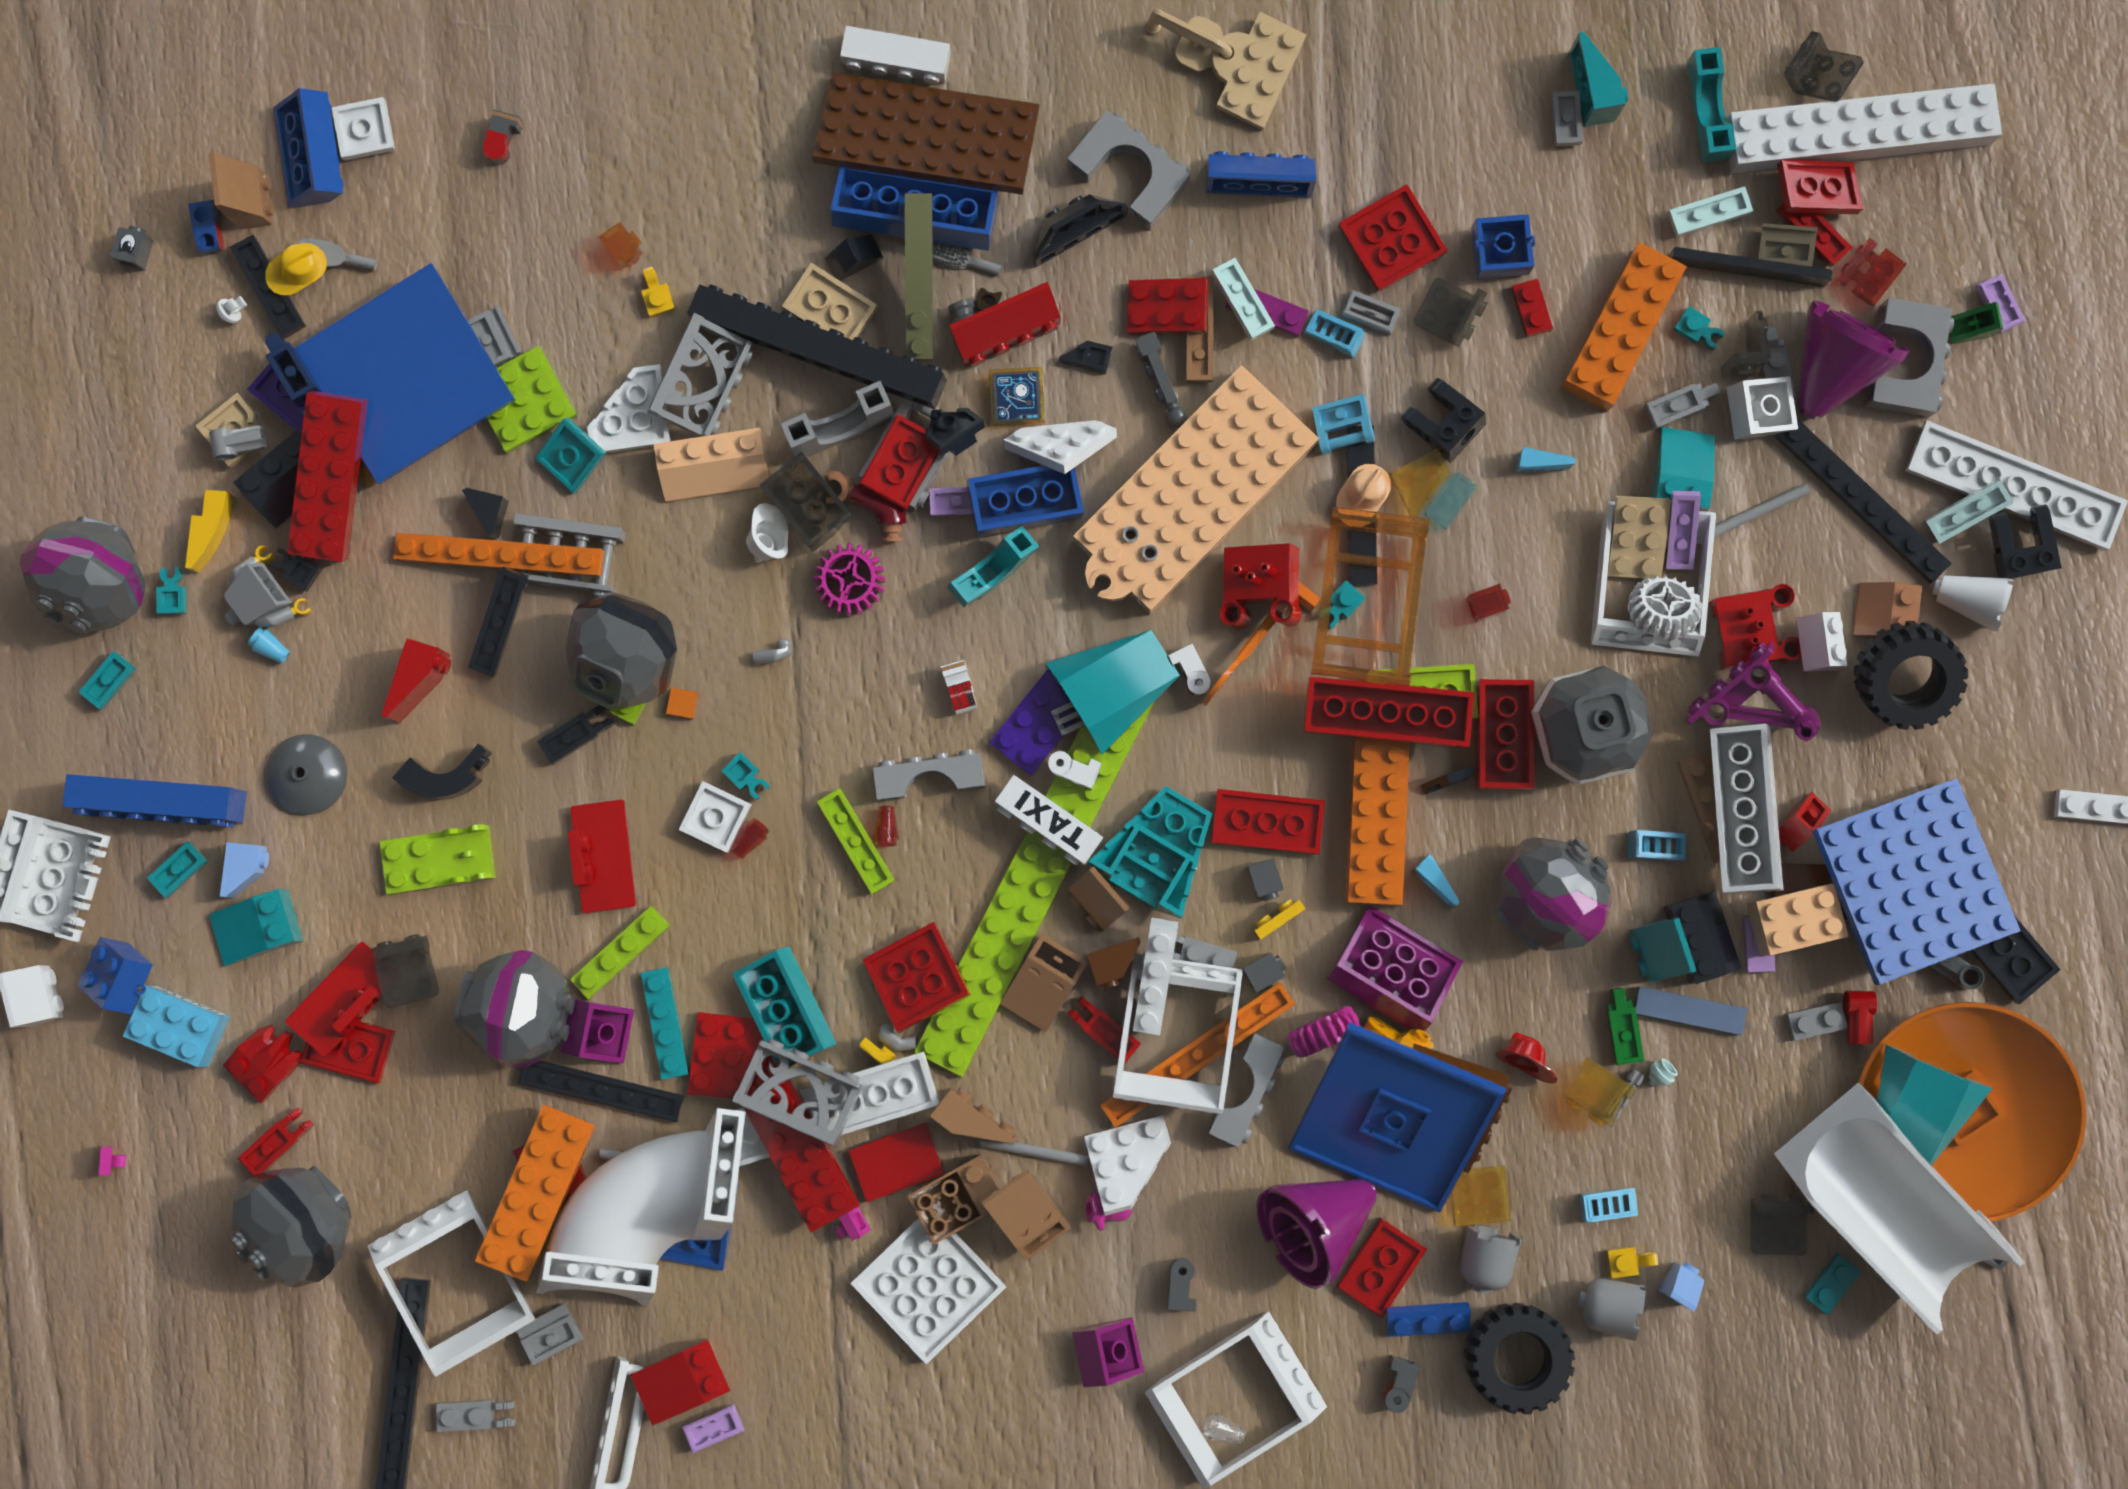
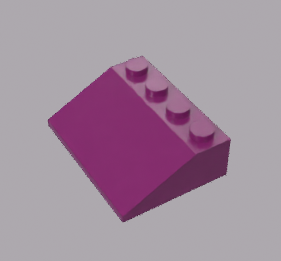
M1369 905L1336 960L1327 980L1407 1029L1425 1031L1432 1024L1463 961Z

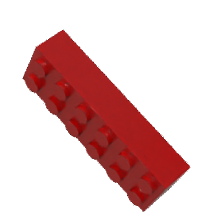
M311 391L306 394L287 554L335 562H343L348 559L368 404L367 399L319 391Z
M1310 676L1307 682L1303 733L1466 749L1470 747L1475 692Z

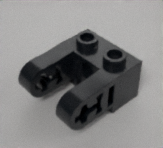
M1436 378L1428 386L1427 390L1438 402L1449 409L1451 413L1437 426L1417 409L1409 407L1401 416V420L1408 428L1430 444L1433 450L1451 463L1485 427L1486 414L1445 381Z
M2046 504L2030 508V520L2035 546L2015 549L2007 513L1993 514L1989 517L1995 551L1993 556L1998 578L2009 579L2062 568L2051 513Z

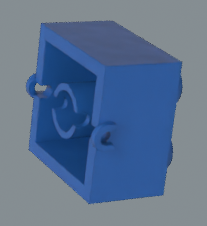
M1529 214L1475 219L1471 227L1476 279L1529 275L1534 268L1532 247L1535 246L1534 235L1531 236Z
M99 937L96 946L91 951V958L87 967L80 976L78 987L102 1009L131 1014L139 995L144 994L146 991L144 984L153 964L129 943Z

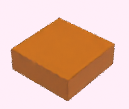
M671 688L666 714L694 719L699 693Z

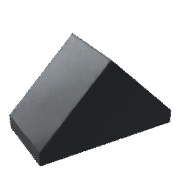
M872 234L846 238L825 257L833 276L839 281L884 259Z
M464 488L462 492L488 536L493 540L499 538L509 501L503 496Z

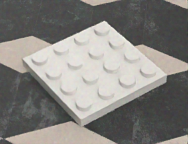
M919 1218L851 1282V1285L925 1364L933 1359L1006 1288V1285L957 1233L933 1245Z

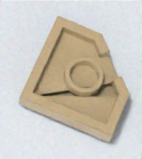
M237 392L199 422L196 427L210 443V431L220 428L236 430L256 426L257 414ZM251 452L238 454L237 458L224 460V462L230 468H233Z

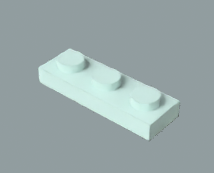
M1744 186L1671 209L1667 214L1675 237H1679L1749 215L1753 212V208Z
M1236 258L1212 269L1211 274L1250 341L1274 329L1273 321Z
M1997 479L1926 518L1925 521L1940 544L2014 502L2002 481Z

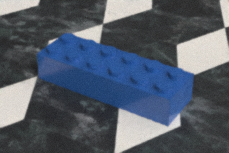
M845 167L839 168L831 205L832 226L905 238V193H932L933 242L989 251L998 206V191Z
M66 774L63 807L71 808L72 814L90 817L131 818L141 821L156 820L167 823H180L181 818L182 823L207 826L208 821L209 825L233 828L234 823H243L247 791L223 786Z

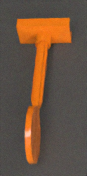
M1299 582V604L1311 613L1321 598ZM1270 613L1239 650L1235 661L1202 702L1204 706L1210 703L1238 665L1250 656L1276 623Z

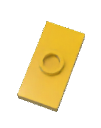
M867 1037L859 1044L860 1048L880 1064L894 1061V1058L897 1056L885 1045L880 1049Z

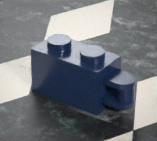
M269 334L266 337L265 343L270 353L265 356L291 400L302 408L305 406L306 394L308 392L322 391L296 348L278 334Z

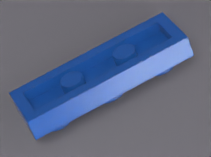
M1469 1302L1386 1307L1388 1337L1470 1332Z

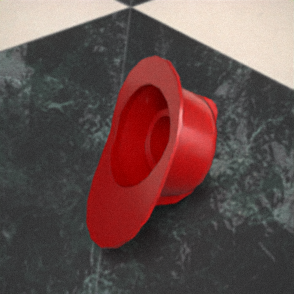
M1514 1033L1506 1049L1496 1052V1057L1499 1060L1520 1069L1539 1081L1553 1084L1558 1080L1556 1074L1545 1066V1050L1539 1041L1534 1038Z

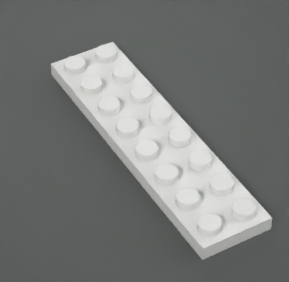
M1928 420L1922 425L1905 469L1908 473L1966 496L2000 479L2014 502L2002 509L2003 511L2031 521L2030 508L2046 504L2051 513L2054 531L2103 551L2110 549L2128 502L2126 499Z
M924 1051L852 1073L859 1077L858 1082L863 1085V1088L841 1135L940 1104ZM836 1084L832 1087V1093H840V1095L835 1099H828V1104L837 1105L845 1101L847 1090L843 1085ZM813 1086L799 1090L805 1102H818ZM808 1108L812 1116H814L812 1111L819 1113V1108ZM745 1109L735 1110L745 1112L739 1166L769 1158L770 1156ZM829 1110L828 1131H833L842 1110Z

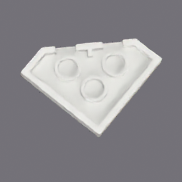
M660 364L633 368L622 386L606 402L604 409L597 418L593 419L588 425V436L605 452L612 453L654 447V444L671 441L669 422L647 413L663 378ZM664 404L662 409L667 411V405Z
M1097 420L1024 427L1004 439V449L1066 474L1117 438V430Z
M1163 1115L1084 1136L1105 1216L1133 1208L1144 1185L1148 1183L1157 1168V1163L1169 1148L1171 1141Z

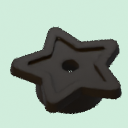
M980 288L979 297L974 301L973 309L982 311L998 304L1002 292L992 293L984 288ZM987 302H990L991 305H990V306H986L985 304H986Z

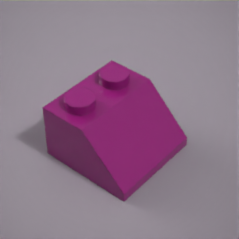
M575 999L572 1015L568 1014L566 1025H569V1033L566 1042H562L561 1053L581 1058L624 1063L634 1009Z
M1133 1317L1097 1324L1072 1332L1083 1387L1108 1386L1144 1372Z

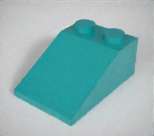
M1579 32L1569 50L1576 90L1580 94L1583 125L1586 127L1615 122L1628 102L1627 89L1622 87L1621 78L1586 33Z
M1661 427L1651 498H1669L1671 500L1672 491H1700L1699 511L1706 512L1711 505L1714 484L1715 435Z
M276 889L251 897L209 915L224 966L303 942L289 890Z
M1679 918L1660 920L1630 929L1631 936H1628L1629 944L1633 952L1637 951L1640 961L1637 962V968L1642 978L1645 977L1646 982L1696 972Z

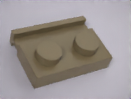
M1763 223L1758 259L1812 267L1817 227Z

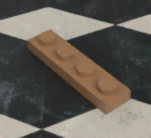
M1187 276V278H1207L1209 285L1207 333H1186V382L1213 383V276Z

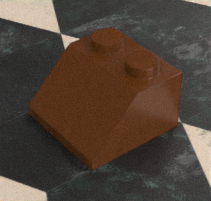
M1139 937L1086 954L1096 986L1102 984L1104 990L1119 985L1118 979L1124 977L1141 943Z

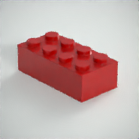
M1479 679L1476 682L1479 718L1475 719V790L1530 791L1535 788L1534 727L1530 716L1534 706V680Z

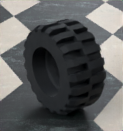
M1906 621L1905 626L1897 622L1890 625V630L1885 631L1882 628L1876 632L1878 637L1874 640L1869 638L1864 644L1867 649L1865 652L1860 651L1857 657L1860 665L1854 666V675L1858 678L1854 683L1862 701L1885 724L1891 727L1896 725L1898 729L1908 730L1909 726H1912L1914 730L1923 729L1924 724L1928 723L1930 726L1939 723L1938 718L1942 716L1948 717L1952 713L1950 709L1953 705L1958 707L1962 700L1959 697L1960 693H1965L1967 689V684L1963 679L1968 678V669L1964 666L1966 660L1959 651V648L1941 630L1933 628L1925 622L1919 625L1916 621ZM1914 656H1927L1932 659L1930 677L1921 688L1904 695L1890 693L1889 680L1891 674L1901 662Z
M1514 1303V1305L1502 1304L1498 1306L1499 1309L1494 1311L1488 1310L1484 1313L1485 1317L1481 1321L1477 1319L1473 1324L1475 1329L1472 1334L1468 1333L1466 1338L1468 1346L1464 1348V1358H1466L1467 1362L1465 1368L1471 1378V1383L1493 1406L1498 1409H1504L1508 1413L1516 1414L1517 1412H1522L1524 1415L1532 1414L1533 1410L1536 1409L1540 1412L1548 1409L1547 1404L1550 1402L1556 1403L1561 1399L1558 1395L1562 1390L1567 1391L1570 1386L1567 1382L1568 1378L1574 1375L1575 1368L1572 1366V1361L1575 1360V1354L1570 1347L1572 1342L1569 1335L1564 1332V1328L1552 1316L1532 1305L1527 1306L1523 1303ZM1516 1332H1524L1534 1336L1544 1350V1361L1539 1373L1532 1380L1523 1384H1512L1505 1381L1499 1376L1494 1366V1354L1497 1346L1505 1337Z

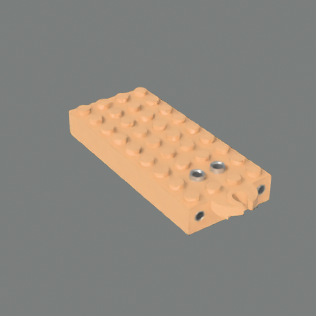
M1241 365L1074 534L1073 541L1090 557L1085 571L1087 586L1089 589H1092L1095 580L1100 576H1105L1110 580L1111 584L1109 588L1099 592L1098 598L1114 602L1123 600L1130 595L1148 614H1151L1316 446L1319 438Z

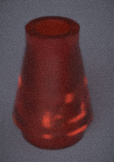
M893 806L879 807L872 837L875 839V845L893 847L897 844L899 833L895 807Z
M752 818L750 822L746 821L731 850L738 857L744 859L748 853L767 839L766 835L770 832L769 829L755 818Z

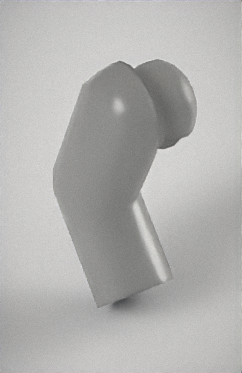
M786 639L778 640L776 643L777 649L754 651V663H775L789 657L793 650L791 649V641Z
M884 1024L880 1027L879 1040L891 1051L916 1049L915 1036L900 1038L894 1032L892 1025Z

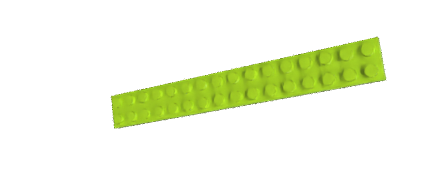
M1154 702L1103 755L1090 737L1086 726L1081 727L1067 754H1069L1071 759L1085 765H1089L1091 759L1102 764L1092 790L1055 776L1045 797L1088 827H1091ZM1036 831L1033 835L1028 832L1026 833L958 966L971 995L934 1014L914 1051L916 1054L924 1051L926 1059L961 1077L964 1076L1072 864L1064 858L1066 852L1059 847L1054 851L1042 842L1044 837Z

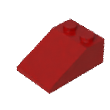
M406 638L381 716L401 723L442 681L444 674H448L451 667L450 654L438 647Z
M707 1338L630 1374L652 1426L730 1391Z

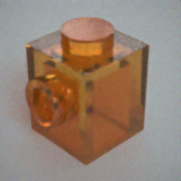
M621 222L599 236L600 241L621 269L631 267L639 261L642 252L638 246L642 243L632 230L628 233Z

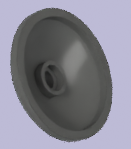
M312 734L293 736L283 741L272 752L266 766V785L273 800L283 809L300 815L317 814L331 807L342 795L347 782L346 762L340 750L323 737ZM300 768H303L305 774L303 777L299 778L297 776V771Z

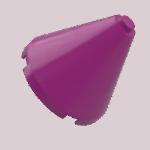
M1813 300L1807 309L1798 406L1802 408L1800 413L1813 420L1816 416L1822 418L1905 361L1910 352L1905 346H1902L1900 349L1893 347L1896 340L1841 310L1840 312L1833 309L1828 311L1830 305L1817 300Z
M1363 1179L1273 1185L1258 1196L1256 1203L1257 1219L1266 1243L1273 1240L1280 1251V1254L1275 1258L1294 1279L1306 1287L1320 1289L1332 1283L1338 1276L1376 1202L1377 1192L1372 1183Z

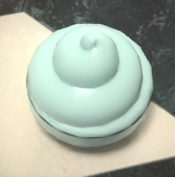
M1662 1058L1660 1061L1656 1060L1650 1065V1085L1668 1086L1675 1081L1674 1078L1677 1076V1071L1668 1060Z

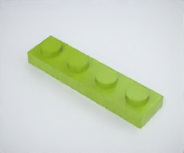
M839 788L818 800V805L870 893L873 895L895 882L893 875L842 789Z
M650 906L570 980L587 999H591L664 933L670 925L653 906Z

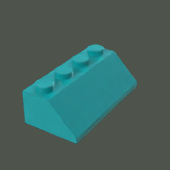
M790 946L775 950L732 973L765 1042H768L769 1038L784 1044L783 1050L793 1053L794 1049L809 1055V1058L837 1044ZM772 1056L774 1062L780 1060L778 1057ZM788 1060L789 1067L797 1064Z

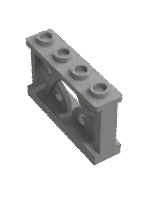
M694 313L689 320L647 413L670 422L698 437L715 435L721 423L717 421V418L721 411L726 412L732 399L728 397V394L732 387L737 388L743 374L739 373L742 364L747 365L754 352L750 349L752 342ZM702 328L720 338L711 345L698 330ZM723 343H731L737 350V356L734 360L728 361L725 358V354L729 350H724L717 354L715 349ZM696 350L699 356L703 350L705 355L695 361L691 359L690 352ZM709 359L715 373L717 386L707 392L691 396V382L680 371L681 366L697 367ZM724 368H733L726 382ZM677 382L685 384L686 396H681L683 390L677 391L675 389ZM720 395L715 408H713L708 401ZM663 405L683 406V419L662 409ZM695 405L694 413L698 418L699 411L702 409L706 410L708 413L707 421L703 424H694L689 418V406Z
M769 1038L768 1042L760 1040L741 1085L732 1101L746 1109L833 1147H837L840 1136L863 1088V1085L858 1082L859 1077L847 1071H844L843 1075L833 1071V1065L819 1060L818 1064L808 1061L809 1055L794 1049L793 1053L783 1050L784 1044ZM768 1056H776L781 1061L780 1066L773 1068L769 1064L770 1071L774 1076L768 1078L762 1070V1062ZM788 1060L801 1066L788 1069ZM816 1072L830 1079L823 1084ZM757 1073L765 1082L750 1097L747 1093ZM807 1076L815 1090L818 1102H805L799 1105L791 1115L787 1113V1095L779 1085L793 1078ZM836 1084L843 1085L847 1090L845 1101L837 1105L828 1104V1099H835L840 1095V1093L833 1094L832 1087ZM773 1089L781 1096L780 1103L775 1105L770 1102L771 1097L776 1096L773 1092H770ZM819 1108V1113L812 1111L814 1114L812 1119L804 1117L805 1109ZM829 1110H842L833 1131H828Z

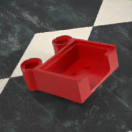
M1291 543L1224 547L1223 605L1219 612L1221 621L1232 628L1244 629L1251 621V613L1245 607V604L1273 603L1270 609L1273 620L1287 627L1296 626L1302 618V610L1299 607V548ZM1290 607L1289 616L1283 619L1282 613L1284 609ZM1239 610L1238 618L1232 621V614Z
M1779 584L1769 590L1719 597L1709 602L1712 617L1718 618L1724 652L1719 654L1721 670L1731 669L1741 660L1746 663L1750 659V652L1761 642L1766 645L1771 641L1774 644V652L1767 658L1770 663L1778 661L1783 664H1789L1802 657L1799 638L1788 637L1778 642L1772 611H1781L1794 602L1795 593L1789 585ZM1775 591L1783 594V604L1775 600ZM1785 644H1789L1793 647V657H1790L1785 653Z

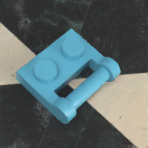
M1364 394L1312 407L1319 445L1323 455L1331 453L1333 449L1364 441L1366 443L1375 441L1367 400ZM1359 424L1362 425L1363 431L1328 439V432Z

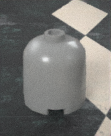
M1474 1224L1473 1227L1468 1225L1460 1263V1272L1468 1283L1474 1285L1473 1290L1483 1294H1490V1290L1504 1289L1510 1283L1522 1243L1520 1236L1510 1232L1509 1237L1498 1234L1499 1229L1479 1224Z
M1598 1278L1588 1285L1586 1292L1580 1291L1577 1308L1582 1309V1318L1589 1328L1635 1341L1640 1328L1636 1326L1637 1315H1642L1644 1309L1645 1286Z

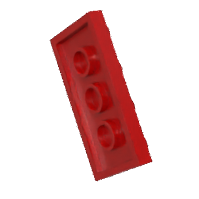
M1217 789L1211 843L1319 855L1325 800Z

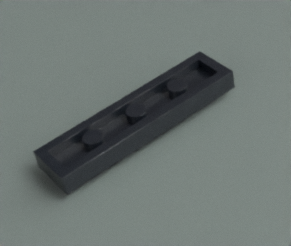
M252 234L231 246L233 254L280 337L285 339L307 327L290 296L274 293L268 287L265 276L270 260L257 237Z
M507 567L500 569L468 668L491 677L496 676L529 578L528 575Z

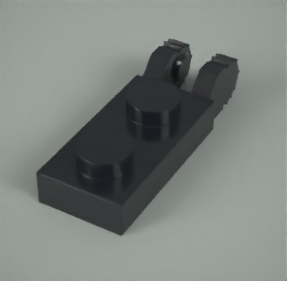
M598 705L587 713H581L538 740V744L552 765L556 764L597 738L598 734L615 725L616 722L613 718L604 720L596 727H593L589 721L603 714L607 708Z

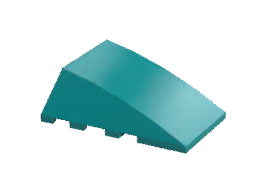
M1152 630L1045 663L1058 685L1064 690L1102 755L1180 676Z
M1165 786L1088 863L1092 867L1094 866L1108 883L1153 910L1182 919L1212 813Z
M1885 1044L1879 1093L1877 1094L1876 1101L1919 1154L1932 1166L1993 1088L1968 1077L1962 1078L1916 1059L1910 1053Z

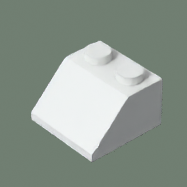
M1790 376L1741 381L1726 387L1734 440L1763 437L1798 429Z
M1821 612L1796 618L1804 672L1840 671L1847 667V651L1844 644L1843 623L1840 612Z
M38 965L0 973V991L10 1028L34 1027L63 1018L62 1011L64 1005L61 997L57 995L55 988L57 979L50 966Z

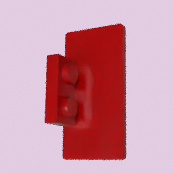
M621 799L571 806L573 831H568L573 882L580 889L582 912L592 913L635 907L637 903L625 801Z
M360 942L285 1020V1023L319 1054L327 1057L401 979V975L368 945Z

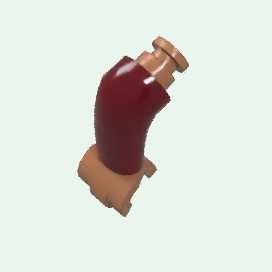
M834 471L824 475L828 482L837 480L842 486L841 494L838 497H827V503H840L850 499V502L873 513L877 518V524H882V532H885V537H882V541H902V537H899V532H902V524H907L906 514L903 509L860 485H854L851 477L842 472Z

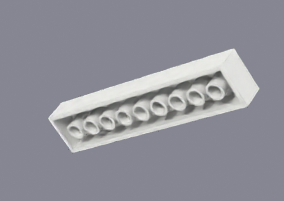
M1995 83L1731 112L1727 117L1728 122L1733 126L1736 150L1729 158L1730 174L1777 169V164L1782 159L1841 162L1992 145L2002 135Z

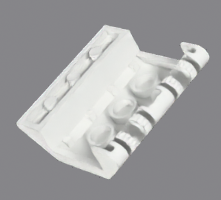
M8 810L0 836V922L22 925L55 934L56 937L79 942L82 930L76 927H84L85 920L77 917L79 910H89L91 904L84 901L85 899L92 900L98 882V877L92 876V874H100L101 868L94 865L93 862L95 857L105 858L106 851L100 850L101 846L108 848L111 836L58 821Z

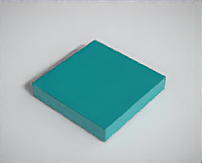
M567 417L561 421L535 456V459L570 492L577 493L607 452Z

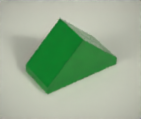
M1998 302L1951 316V318H1954V326L1949 335L1951 344L1990 338L2003 329Z

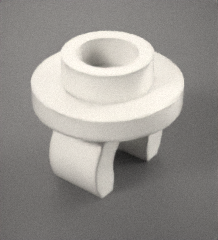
M239 296L236 300H233V298L219 300L216 304V309L222 320L237 323L241 319L240 311L247 304Z

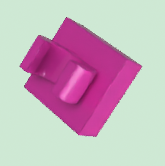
M101 1146L99 1175L110 1176L111 1167L126 1166V1155H112V1146Z
M859 1207L839 1217L842 1224L834 1229L839 1239L848 1234L851 1241L858 1239L871 1230Z

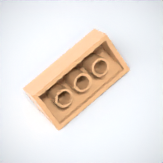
M760 428L654 444L657 471L665 502L771 486L764 434Z

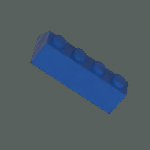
M298 88L273 107L288 208L331 202L343 194V180L339 169L340 158L336 149V132L333 128L332 106L329 102L328 92Z
M1217 151L1208 155L1206 193L1312 197L1316 183L1315 159L1308 158L1306 155H1294L1293 158H1287L1273 153L1264 157L1256 156L1250 152L1241 153L1240 155H1229L1228 152Z

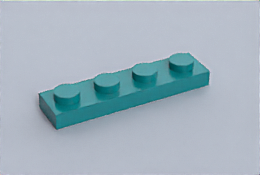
M669 967L642 972L641 978L661 1080L690 1074Z

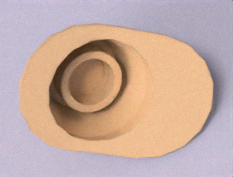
M1364 464L1357 467L1351 473L1340 489L1336 499L1337 510L1344 520L1353 524H1362L1369 521L1377 513L1391 490V481L1387 472L1375 464Z

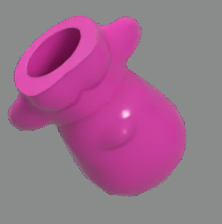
M1097 1192L1092 1193L1087 1198L1085 1205L1088 1222L1095 1223L1100 1231H1103L1105 1228V1220L1125 1221L1132 1212V1209L1105 1216L1100 1195Z

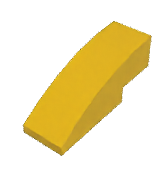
M205 490L202 516L191 515L185 568L192 572H201L219 547L227 530L235 496L227 491Z

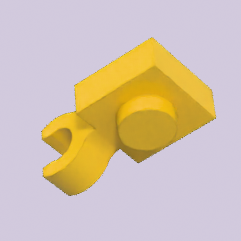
M653 266L643 269L649 289L642 290L641 292L650 318L675 311L668 284H659Z
M1634 1246L1606 1250L1611 1278L1639 1275L1638 1267L1658 1265L1656 1253L1636 1254Z

